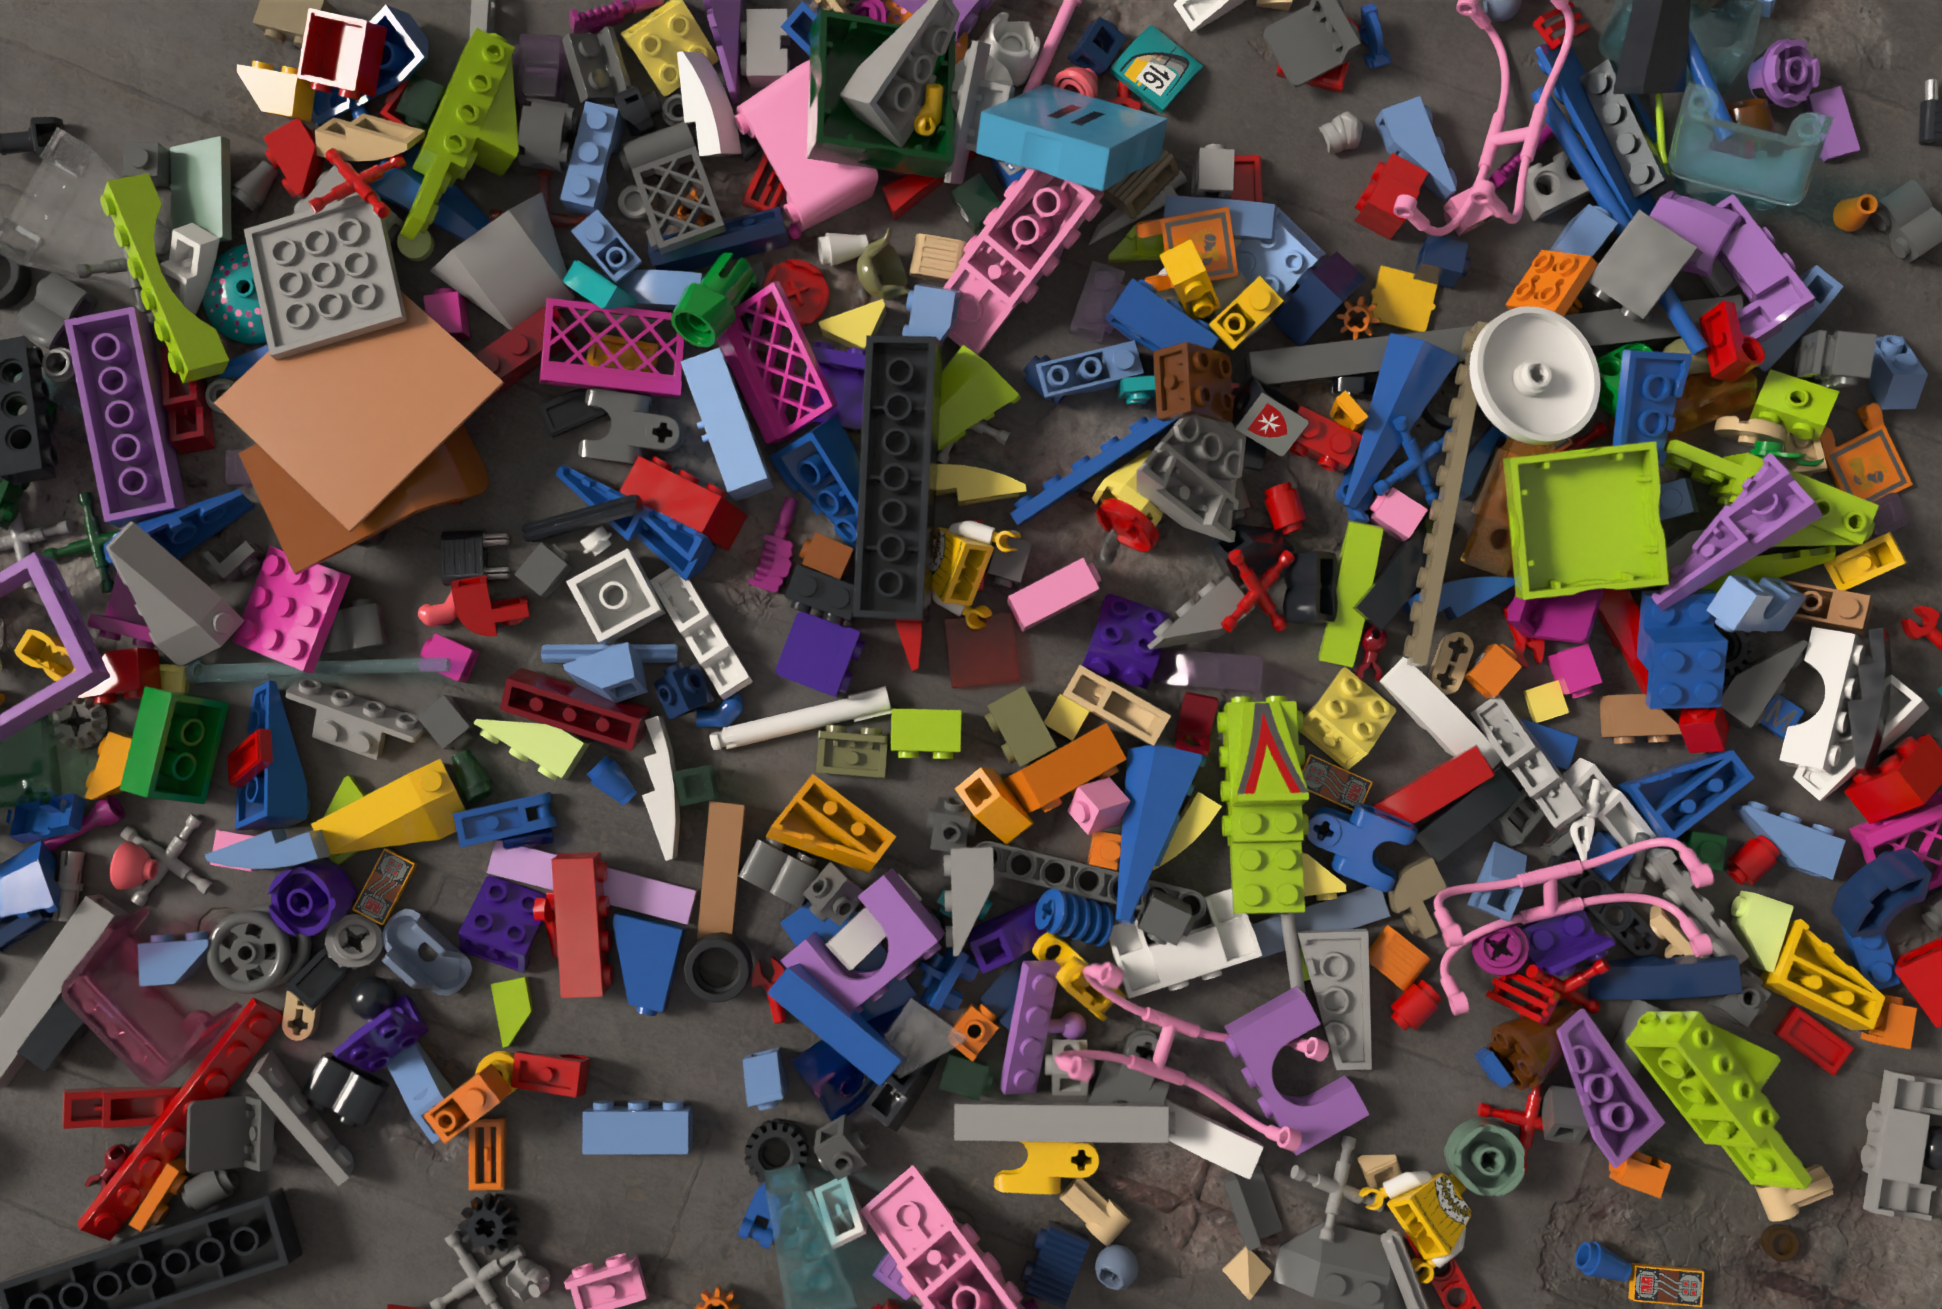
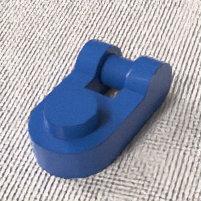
M764 1182L758 1187L737 1236L743 1239H747V1237L760 1242L759 1246L769 1250L788 1205L789 1194L785 1186L780 1187L779 1184H775L774 1187H770L767 1182ZM757 1214L770 1220L766 1229L754 1224Z

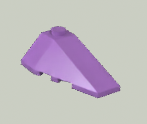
M703 0L730 98L733 104L739 103L740 60L743 45L741 42L740 25L741 21H744L745 0Z
M1579 1009L1556 1032L1592 1138L1611 1165L1618 1168L1665 1122L1584 1009Z

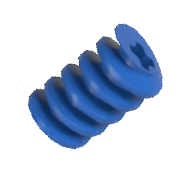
M1053 888L1047 890L1039 899L1035 910V923L1038 930L1046 928L1050 934L1058 933L1059 936L1064 938L1070 936L1072 940L1078 941L1081 939L1083 943H1093L1094 946L1102 947L1108 942L1112 934L1113 914L1108 904L1096 902L1088 898L1085 899L1078 895L1074 896L1071 893Z

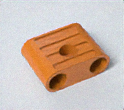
M1388 925L1369 948V964L1404 992L1412 985L1431 960Z

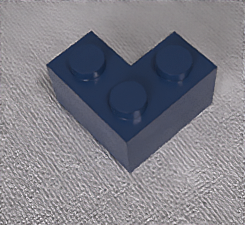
M1338 251L1328 260L1322 256L1296 281L1300 286L1294 294L1289 290L1282 297L1283 302L1278 306L1280 310L1271 320L1298 346H1303L1364 283L1366 278Z

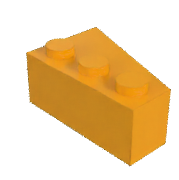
M812 774L772 824L766 838L870 873L896 836L816 775Z

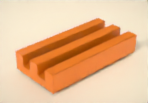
M506 1117L477 1119L469 1125V1191L504 1190L506 1188ZM479 1127H484V1182H479ZM492 1127H496V1182H492Z

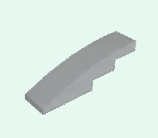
M1498 694L1495 698H1490L1470 713L1504 764L1514 772L1529 796L1536 800L1555 829H1562L1587 811L1564 776L1501 694Z

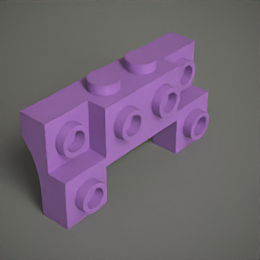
M1732 194L1719 202L1716 207L1729 209L1740 214L1741 221L1739 225H1734L1717 258L1751 301V304L1737 312L1741 333L1755 338L1761 344L1782 331V325L1813 307L1815 297L1794 272L1796 267L1790 256L1785 252L1780 254L1775 248V239L1766 227L1760 228L1736 196Z

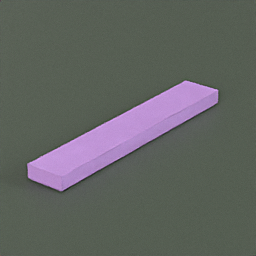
M498 839L495 840L487 873L553 890L551 860L558 854ZM607 867L608 876L607 881L603 882L604 896L609 897L610 905L689 924L698 890Z

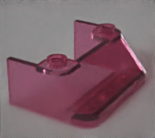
M147 907L105 929L65 979L61 987V993L66 1004L141 1082L148 1086H157L170 1078L211 1043L242 1006L236 1002L214 1017L205 1010H196L184 1018L154 986H139L138 944L142 942L133 933L150 913Z

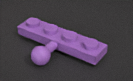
M1055 960L1023 961L999 1086L1005 1095L1036 1093L1047 1034L1061 1033L1065 1038L1075 1040L1082 1037L1086 1031V1020L1078 1012H1067L1061 1019L1050 1020L1058 981L1056 974L1060 971V965Z

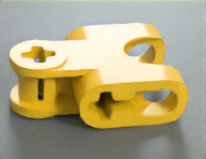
M1048 932L1043 934L1032 948L1035 957L1039 961L1049 960L1045 956L1047 948L1059 945L1061 948L1060 954L1057 958L1054 957L1052 959L1060 965V971L1056 974V979L1069 994L1104 1022L1108 1018L1105 1013L1114 1002L1096 990L1084 977V968L1091 964L1058 934H1050ZM1108 987L1121 997L1127 998V995L1119 987Z
M1019 1141L1028 1151L1026 1162L1018 1169L1001 1170L994 1178V1188L1005 1193L1059 1194L1061 1193V1177L1086 1178L1094 1174L1099 1164L1097 1149L1092 1142ZM1078 1150H1085L1086 1156L1091 1157L1086 1159L1082 1166L1077 1165L1076 1159L1072 1158V1156L1078 1155Z

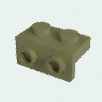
M826 725V731H818L816 773L885 778L889 737L881 736L882 729L861 728V734L847 733V726Z

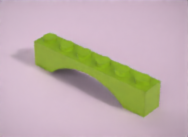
M149 173L107 181L104 193L100 196L103 211L106 216H111L113 219L116 241L120 247H125L129 257L127 264L130 274L134 279L138 278L140 282L142 302L147 310H152L156 320L154 322L155 332L161 342L165 341L169 350L168 361L172 371L179 373L182 383L223 374L229 359L216 329L200 320L181 303L161 273L155 252L154 233L162 203Z

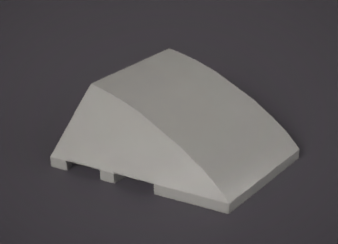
M542 192L503 213L452 249L430 270V272L509 330H512L544 308L547 298L570 301L576 298L573 289L563 282L567 269L561 256Z
M1197 415L1179 418L1172 429L1137 469V493L1149 499L1158 509L1182 527L1227 542H1234L1236 531L1231 530L1233 510H1238L1239 500L1235 498L1236 480L1242 477L1246 435L1236 430L1231 422L1223 423Z

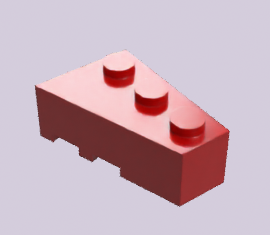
M638 456L619 492L626 496L631 494L639 495L642 499V504L706 535L709 540L719 545V547L729 551L748 515L724 499L727 493L709 483L706 489L697 485L699 479L683 470L678 475L671 472L672 466L657 457H653L652 461Z

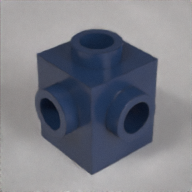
M682 662L672 665L663 670L664 677L653 683L658 699L662 703L669 721L693 713L714 701L706 678L702 674L698 663L684 667Z

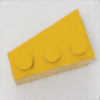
M1802 919L1789 921L1774 973L1763 970L1761 979L1764 983L1762 987L1850 1030H1873L1885 996L1853 966L1846 965L1834 953L1835 950L1827 942L1823 943L1808 929L1810 926Z

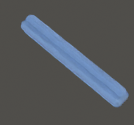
M546 644L542 646L541 659L543 663H569L580 656L592 655L606 650L614 644ZM630 644L641 656L642 663H674L678 660V647L676 644Z

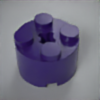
M327 857L298 864L281 872L273 879L268 895L271 894L272 904L269 906V911L275 923L285 932L292 935H315L347 915L352 901L356 897V888L350 882L344 870Z

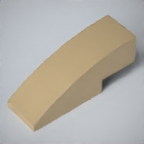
M364 113L352 122L333 117L315 130L317 156L326 158V152L331 148H335L342 155L343 161L358 162L388 158L407 151L425 137V130Z
M1079 665L1062 695L1094 715L1152 746L1155 745L1171 717L1166 712Z

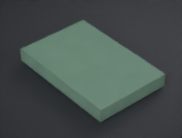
M218 136L170 147L171 239L173 229L194 223L219 237V242L232 240L230 139Z

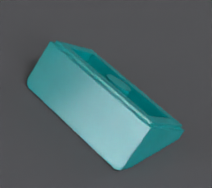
M580 261L573 262L563 279L567 286L604 310L636 305L638 301L635 296Z

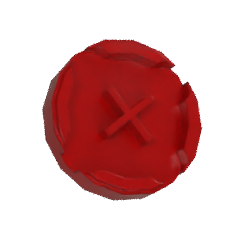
M791 259L775 265L770 269L762 284V289H764L772 282L780 281L801 327L810 326L820 319L829 304L830 290L823 278L824 275L817 267L807 261ZM772 294L767 298L765 310L769 314L776 316L778 304Z
M1114 498L1104 499L1096 511L1097 520L1106 532L1111 530L1118 534L1116 538L1119 540L1118 542L1132 550L1148 552L1154 548L1160 539L1159 531L1155 525L1139 510L1121 500Z

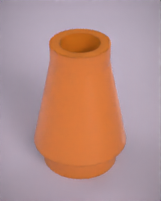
M1864 194L1860 197L1840 201L1833 211L1835 225L1839 229L1848 232L1859 230L1866 223L1870 215L1876 211L1878 207L1877 199L1871 194Z

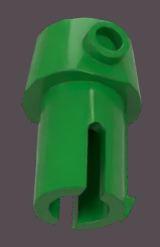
M723 253L700 284L691 283L685 288L671 316L672 326L685 341L698 347H710L734 324L736 307L750 287L755 288L756 275H754L752 267L744 258L741 257L729 273L726 267L732 260L733 253Z

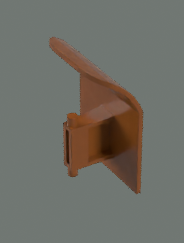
M463 423L371 514L350 532L258 444L238 453L295 575L314 567L418 512L476 497L485 492L489 483L486 468Z

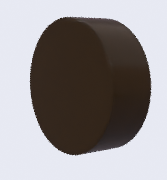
M1773 1224L1762 1233L1761 1246L1769 1257L1779 1262H1787L1794 1259L1799 1253L1800 1239L1796 1232L1782 1224Z

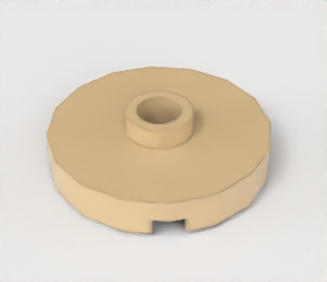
M1723 416L1716 421L1715 434L1737 441L1741 445L1754 447L1755 441L1786 443L1788 431L1782 425L1755 418L1753 420L1749 419V421H1739L1740 418H1737L1738 416Z

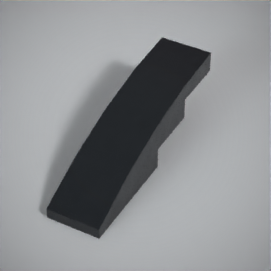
M1430 511L1420 521L1411 537L1403 541L1389 557L1391 560L1376 576L1373 585L1353 607L1357 613L1378 631H1382L1417 588L1418 572L1420 567H1425L1428 555L1423 553L1426 534L1432 533L1434 520L1429 519ZM1455 524L1453 526L1451 541L1453 540L1457 532L1460 530V528H1458Z
M1884 627L1868 629L1873 663L1858 665L1862 699L1847 701L1856 770L1862 776L1870 775L1883 740L1890 705L1892 676L1890 636Z

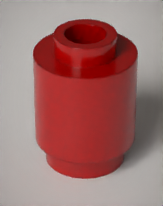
M1286 482L1265 490L1267 499L1264 502L1274 530L1282 529L1283 534L1286 535L1303 529L1301 522L1307 520V516L1297 488L1293 489L1291 482Z
M1758 835L1755 839L1750 838L1726 860L1729 867L1726 872L1739 885L1746 883L1753 886L1777 863L1776 858L1780 856V851L1769 839L1762 835Z
M1421 980L1417 985L1413 983L1390 1006L1394 1011L1390 1017L1405 1032L1409 1028L1416 1032L1439 1009L1437 1005L1442 1001V998L1430 985Z

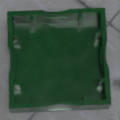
M820 9L811 27L806 159L942 178L953 163L954 113L951 104V92L955 78L956 31L952 34L946 53L942 56L939 55L932 73L936 76L934 84L943 86L941 122L930 136L920 135L914 129L904 146L900 147L857 118L840 97V94L857 68L903 24H889L867 16ZM925 95L920 106L925 104Z

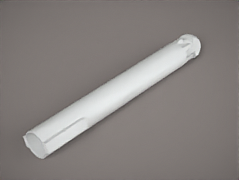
M886 686L850 694L846 699L725 727L721 732L717 731L709 736L713 750H719L723 747L732 749L852 719L856 722L892 713Z

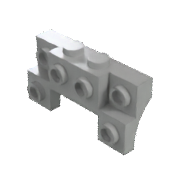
M1884 1069L1879 1103L1873 1102L1872 1109L1867 1114L1866 1127L1868 1135L1866 1145L1861 1151L1862 1171L1868 1173L1863 1209L1886 1216L1910 1217L1932 1221V1215L1928 1213L1932 1191H1936L1937 1186L1920 1182L1930 1121V1115L1926 1113L1942 1116V1079Z

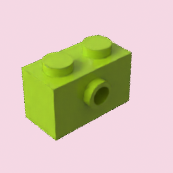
M1770 369L1750 419H1761L1782 425L1783 428L1799 439H1811L1818 442L1840 391Z
M892 709L891 751H898V758H919V752H933V759H953L954 752H961V710Z

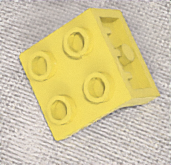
M683 0L668 1L621 33L624 41L634 50L663 96H667L681 87L677 52L704 53L711 65L719 60Z
M1344 667L1339 671L1317 704L1303 715V730L1300 732L1348 771L1370 752L1396 713V708L1348 668Z

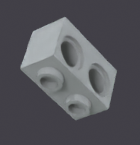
M1209 144L1205 148L1199 149L1192 168L1191 197L1230 198L1233 192L1235 149H1226V146L1221 144Z
M1565 151L1552 158L1554 162L1543 167L1542 163H1538L1528 169L1524 205L1533 222L1591 194ZM1567 168L1576 171L1579 179H1571L1567 174ZM1536 183L1544 184L1548 188L1549 195L1541 194L1537 190Z

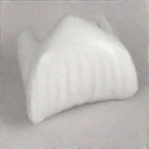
M1001 12L990 22L977 41L991 44L989 55L1007 68L1013 85L1018 87L1025 84L1032 73L1037 61L1040 39L1036 36L1035 40L1030 22H1008L1009 14Z

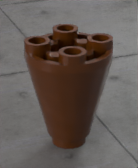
M1572 1003L1568 1006L1561 1005L1555 1007L1546 1026L1523 1016L1503 1022L1492 1029V1042L1487 1044V1049L1492 1051L1497 1059L1502 1062L1513 1079L1512 1083L1519 1090H1524L1527 1087L1535 1088L1543 1083L1565 1056L1556 1030L1581 1009L1579 1006ZM1543 1011L1537 1012L1536 1014L1541 1016Z

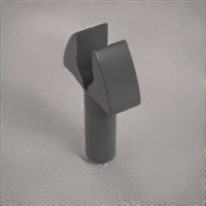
M1645 832L1636 833L1634 843L1648 840L1650 835ZM1647 849L1633 853L1634 857L1629 861V864H1626L1621 869L1620 890H1624V893L1640 894L1646 880L1641 872Z

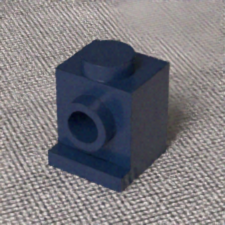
M1100 16L1088 26L1067 59L1077 67L1092 69L1098 76L1108 69L1127 37L1119 32L1115 24L1104 20Z

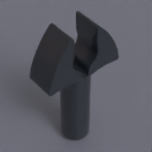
M1338 377V380H1332V394L1337 396L1344 391L1350 396L1356 394L1373 396L1376 387L1375 382H1365V377Z

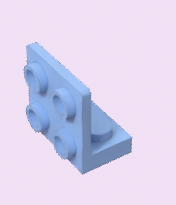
M1277 207L1273 240L1244 239L1235 249L1238 270L1245 276L1249 285L1261 276L1281 298L1293 288L1296 281L1309 267H1312L1322 256L1327 254L1279 207Z

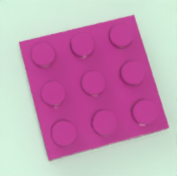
M270 546L243 613L242 619L244 622L237 629L232 642L301 671L313 674L351 576L320 564L295 575L284 551Z

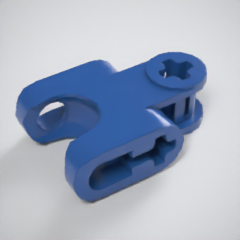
M1356 803L1351 815L1327 806L1315 810L1309 820L1307 837L1315 846L1335 853L1330 867L1337 873L1382 892H1390L1394 890L1397 883L1396 874L1392 869L1378 861L1374 850L1379 844L1387 841L1409 845L1416 839L1418 829L1413 823L1368 804ZM1324 821L1330 823L1327 833L1320 831Z

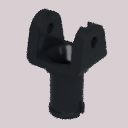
M33 117L30 120L31 127L28 128V131L0 133V154L2 156L33 152L44 163L62 161L68 158L66 148L59 146L44 147L42 134L60 131L64 128L61 118Z

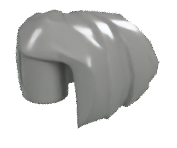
M1344 112L1333 118L1331 122L1319 127L1327 143L1329 154L1340 153L1344 149H1356L1359 146L1363 124L1350 112Z
M519 1256L516 1260V1265L506 1276V1284L512 1289L515 1296L525 1302L532 1296L539 1297L549 1289L550 1273L546 1268L537 1265L534 1261Z

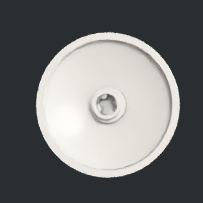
M1533 306L1518 307L1506 311L1490 321L1475 340L1470 357V379L1474 395L1487 418L1503 433L1526 444L1550 445L1576 434L1589 422L1595 412L1600 395L1599 368L1586 338L1566 318L1545 308Z

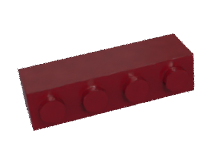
M546 306L474 355L504 382L482 405L541 365ZM553 307L552 320L561 331H564L570 325L557 307ZM553 328L551 330V340L558 335ZM573 329L565 335L571 343L579 339ZM562 339L550 347L549 359L568 347Z
M524 668L518 669L507 678L500 706L501 711L629 751H633L644 739L647 727L645 720L649 719L651 711L650 707L628 700L614 703L582 686Z

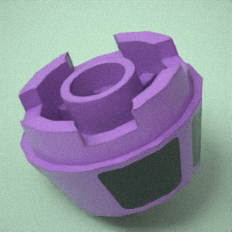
M1781 39L1758 55L1752 61L1748 72L1749 88L1755 98H1765L1769 104L1785 108L1797 106L1802 101L1807 100L1806 97L1811 89L1818 87L1820 79L1818 58L1812 59L1809 51L1805 48L1808 43L1799 39Z

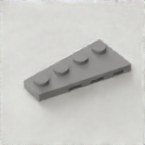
M1649 848L1642 871L1653 882L1658 881L1666 890L1663 895L1667 901L1681 908L1687 917L1693 919L1702 934L1706 933L1709 936L1713 947L1712 955L1714 957L1735 955L1739 959V965L1750 957L1728 926L1718 918L1714 920L1711 915L1714 914V907L1708 899L1698 892L1692 891L1690 887L1694 884L1689 873L1684 870L1681 871L1673 865V862L1678 858L1672 850Z
M1297 930L1336 1070L1372 1069L1368 930Z
M272 1049L260 1057L246 1081L337 1186L341 1185L350 1178L355 1165L351 1153L345 1146L340 1145L315 1108L307 1103V1097L301 1093L302 1090Z

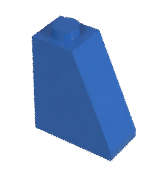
M624 912L615 913L613 926L628 1004L637 1006L636 1012L657 1016V1012H663L668 1008L687 927Z

